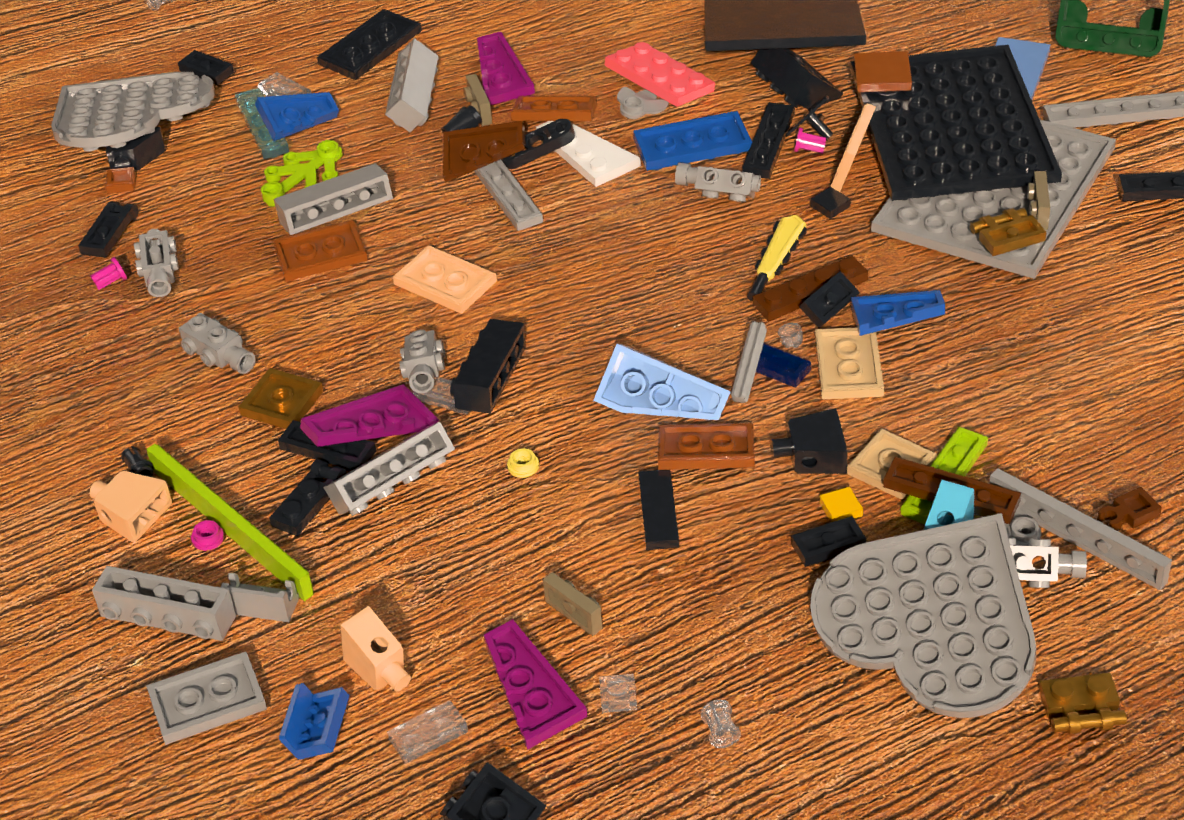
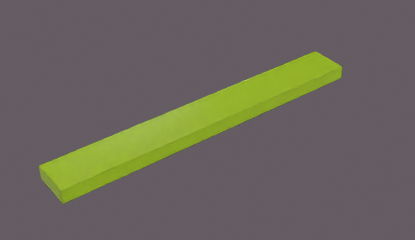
M153 444L146 449L149 461L153 464L154 473L166 481L168 485L209 520L216 522L225 534L282 583L285 584L286 580L293 581L296 591L303 601L313 596L310 575L306 569L158 444Z

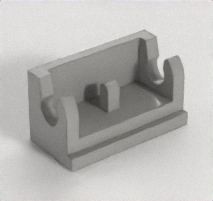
M228 573L230 585L229 583H222L220 588L229 589L236 615L282 622L290 621L300 598L293 581H285L287 589L285 590L241 584L236 573Z

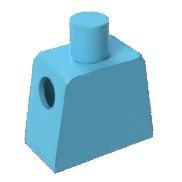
M942 480L926 520L924 530L973 520L974 489Z

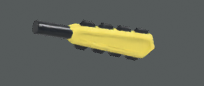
M798 215L783 217L775 223L773 227L774 234L770 235L767 240L768 247L763 248L761 252L762 259L758 260L755 265L757 278L747 294V298L750 301H753V296L762 293L768 281L773 279L774 276L780 275L783 270L782 264L789 261L791 258L790 252L795 251L798 247V239H803L807 233L806 223Z

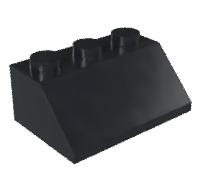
M788 48L760 49L750 62L758 69L756 74L766 82L771 81L770 87L779 94L783 95L785 93L787 96L784 99L789 104L795 106V108L801 105L809 110L826 95L829 98L824 104L836 100L843 95L842 91L805 59Z

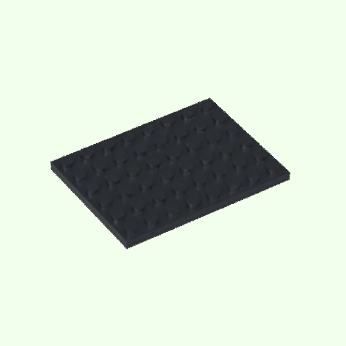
M1008 44L908 55L912 90L857 92L862 109L867 103L876 107L868 128L892 201L976 191H991L1003 188H1019L1028 186V183H1033L1034 171H1046L1048 184L1061 182V169ZM851 61L850 71L856 87L854 61Z

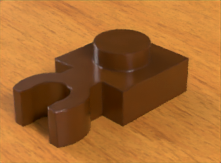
M1139 487L1114 498L1113 506L1102 507L1098 511L1097 520L1101 522L1107 519L1111 520L1108 526L1116 531H1120L1125 523H1128L1134 529L1160 517L1162 507L1142 487Z

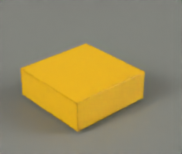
M850 486L820 495L819 503L830 522L850 516L854 519L863 516V507Z

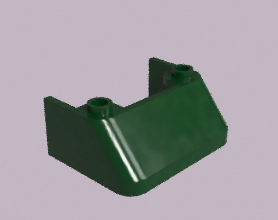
M1061 0L1056 40L1061 47L1066 49L1146 58L1154 57L1162 50L1171 0H1164L1163 9L1150 8L1146 10L1141 16L1139 28L1088 23V9L1082 1Z

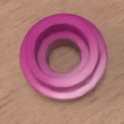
M211 520L199 522L193 528L191 535L193 546L204 551L218 547L224 540L223 529Z

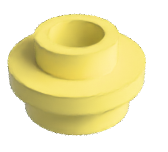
M525 448L517 449L511 453L508 459V471L511 475L519 478L532 476L539 469V460L531 450Z

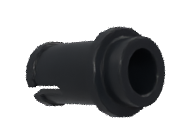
M131 446L134 454H132L129 447L122 452L121 459L129 468V472L148 477L153 476V464L143 457L138 447Z

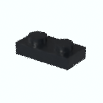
M196 50L178 62L181 72H194V75L199 76L201 79L203 75H206L217 86L234 73L231 63Z
M840 271L806 299L799 308L820 329L851 302V297H857L860 292Z
M852 516L791 535V545L805 567L835 558L851 547L866 543L865 535Z

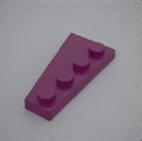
M501 31L477 37L483 90L490 102V106L517 99L519 96L535 94L533 82Z
M402 384L301 418L300 429L319 447L415 433L439 422V419Z
M513 619L484 634L486 648L527 750L588 717L586 706Z

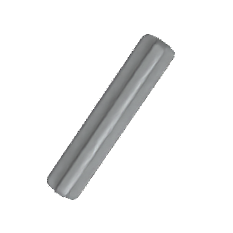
M754 321L749 326L731 392L732 400L736 403H746L749 399L767 332L766 325L762 322Z

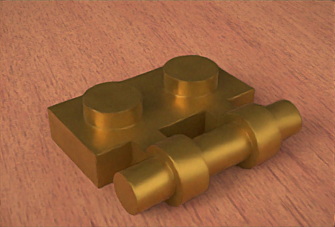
M1010 208L1004 210L1000 215L993 217L986 215L980 217L979 221L970 223L972 234L979 233V240L992 256L1046 241L1045 229L1033 215L1027 216L1025 208L1017 210Z
M1111 673L1041 680L1039 683V692L1047 718L1058 717L1051 719L1054 733L1067 731L1069 735L1081 733V729L1098 727L1101 731L1112 730L1115 725L1127 724L1125 710H1119L1120 698Z

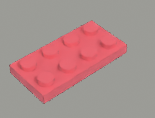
M645 42L636 43L634 46L618 50L616 53L605 57L606 67L676 107L712 93L715 89V82L705 77L704 74L692 70L684 63L672 59L666 53L654 49Z

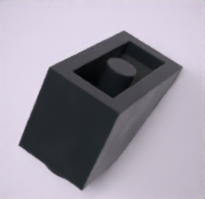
M155 127L153 133L127 141V144L123 147L112 148L106 146V154L111 169L134 167L135 171H138L166 151L161 127Z

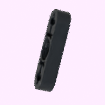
M558 119L526 134V150L517 152L514 156L501 159L508 169H516L569 144L575 138V131L571 122L568 119ZM540 140L543 141L541 145L531 147L533 143Z

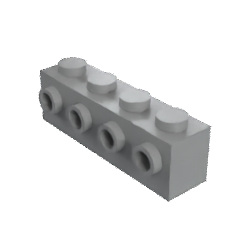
M415 38L398 54L385 115L392 119L396 125L403 127L408 132H411L417 125L419 127L422 126L429 116L427 111L432 101L430 96L435 86L433 82L434 76L438 70L436 67L438 55Z
M374 163L273 200L280 224L290 235L391 200L393 196L387 173Z
M437 422L323 488L339 515L350 512L353 516L369 507L367 504L368 500L375 496L380 500L395 491L393 486L402 481L405 485L420 477L419 470L428 466L431 470L446 461L445 455L455 450V447L442 424Z
M106 566L92 589L101 617L109 620L131 622L143 627L150 626L165 629L173 633L180 632L195 635L202 639L210 638L223 641L236 617L229 589Z

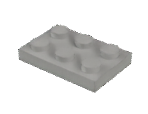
M246 651L146 685L165 745L267 710L263 694Z

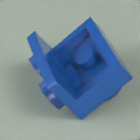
M304 683L296 684L279 740L298 760L333 752L350 695L342 687L313 694Z

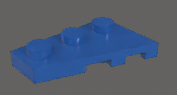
M330 92L257 97L255 103L273 141L337 118L339 108Z
M940 290L851 297V310L859 336L944 315L945 302Z

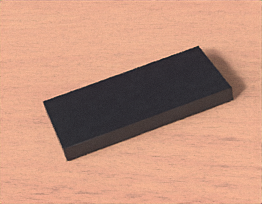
M382 9L317 57L318 65L357 80L422 31L421 23Z

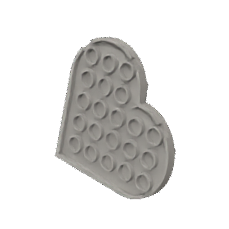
M168 72L62 86L51 125L54 139L61 145L83 148L87 152L95 151L104 146L112 148L123 147L127 144V141L153 133L161 119L177 121L182 119L184 114L208 107L210 101L215 96L214 84L212 79L206 75H203L201 79L199 76L194 75V72Z
M1002 513L856 545L829 562L830 566L820 579L817 578L814 584L810 605L811 616L815 630L825 647L842 661L860 668L874 670L895 668L897 677L909 696L932 712L956 718H972L990 714L1005 707L1018 697L1027 686L1034 672L1036 664L1034 631Z

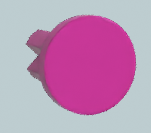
M799 127L794 152H798L800 148L823 154L826 137L803 133V128Z
M115 257L110 259L111 264L90 275L98 290L119 278L123 281L127 279L125 272Z

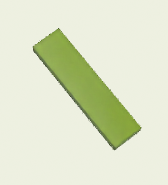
M958 427L930 467L966 476L986 448L988 437ZM909 495L901 506V515L925 524L933 502Z

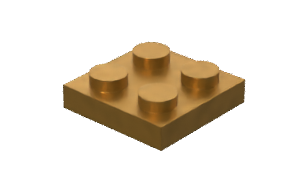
M269 368L238 406L240 416L287 429L293 420L300 422L301 418L306 415L323 393L322 382Z

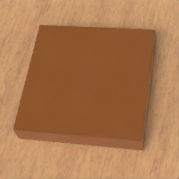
M908 51L854 53L857 92L912 90Z

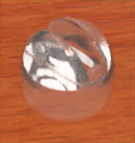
M787 323L779 328L778 336L785 348H798L802 344L803 332L798 323Z

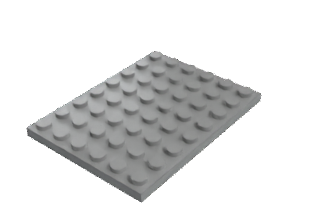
M1040 120L1062 172L1061 182L1048 184L1050 216L1048 230H1045L1046 241L992 256L979 240V233L972 234L970 230V223L979 221L980 217L986 215L991 217L997 216L1010 208L1015 210L1025 208L1027 216H1030V201L1033 200H1028V186L892 201L891 197H889L872 221L871 232L1035 279L1115 149L1116 139Z

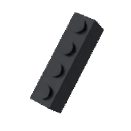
M490 319L485 329L480 330L477 343L471 346L469 356L466 361L462 362L458 376L451 381L450 394L454 396L455 409L491 414L526 349L525 323Z

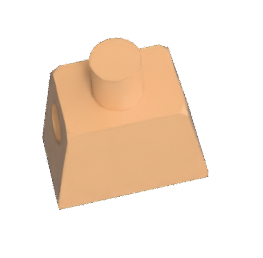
M127 471L119 472L108 484L98 480L90 488V497L94 499V504L102 523L133 543L172 504L166 481Z
M369 606L341 624L343 660L374 690H380L389 684L394 691L398 692L409 684L411 677L404 670L403 648Z

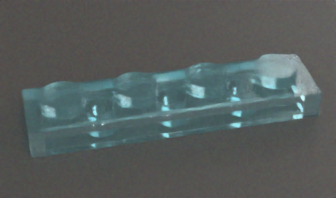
M260 88L235 94L236 103L263 159L275 158L281 154L288 153L289 148L285 137L273 141L255 106L257 97H264Z

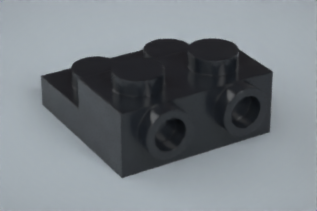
M487 762L479 773L474 769L470 772L461 785V788L465 790L459 799L452 796L440 812V815L444 817V820H537L547 805Z

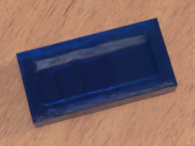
M763 343L756 372L796 388L811 371V362Z

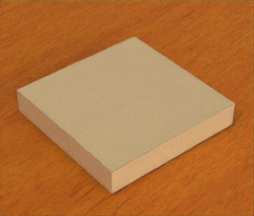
M881 428L849 463L847 474L903 500L907 494L883 487L884 477L894 457L931 466L936 459V453Z

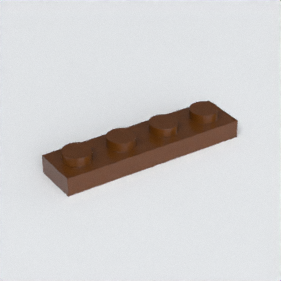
M851 255L753 296V306L769 322L800 309L799 306L838 272L841 271L855 286L868 280V270Z
M894 457L884 477V488L934 502L942 480L973 488L974 514L987 517L1002 513L1004 523L1011 524L1021 500L1020 492L899 457Z

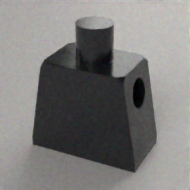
M829 409L792 418L787 422V437L771 439L772 457L791 456L794 471L798 474L847 473L848 451L837 409Z

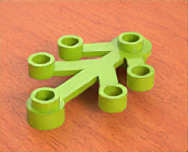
M325 140L317 145V150L298 153L288 152L284 154V166H269L264 170L268 183L261 187L263 201L269 206H275L273 199L283 196L304 178L306 180L304 188L317 184L316 169L323 164L325 166V172L322 173L323 181L337 177L338 172L335 171V162L342 157L341 147L338 146L336 141ZM300 161H309L308 163L300 164ZM284 175H291V176H289L287 179H285L283 182H281V183L278 182V181L281 180L282 176H284Z

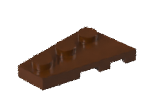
M523 121L443 132V178L445 183L524 150L525 126Z

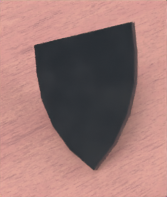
M824 96L789 129L786 136H789L807 120L822 137H826V140L829 139L834 133L825 125V117L822 114L816 115L814 113L828 100L829 96Z

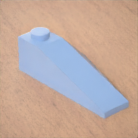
M616 344L593 401L621 413L719 420L731 391L628 346Z

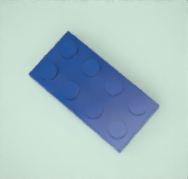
M738 111L633 131L634 142L646 171L675 166L679 162L690 163L740 154L749 151L752 145V140Z

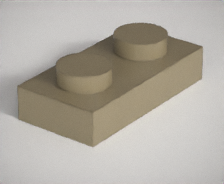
M477 75L466 76L467 87H463L466 102H470V105L478 111L482 119V126L492 124L490 102Z
M1034 171L1033 183H1028L1027 189L1028 200H1033L1030 201L1029 213L1034 216L1045 230H1048L1050 199L1046 171Z
M553 572L543 579L546 603L592 636L603 629L601 607L594 598L585 596L569 580H563Z

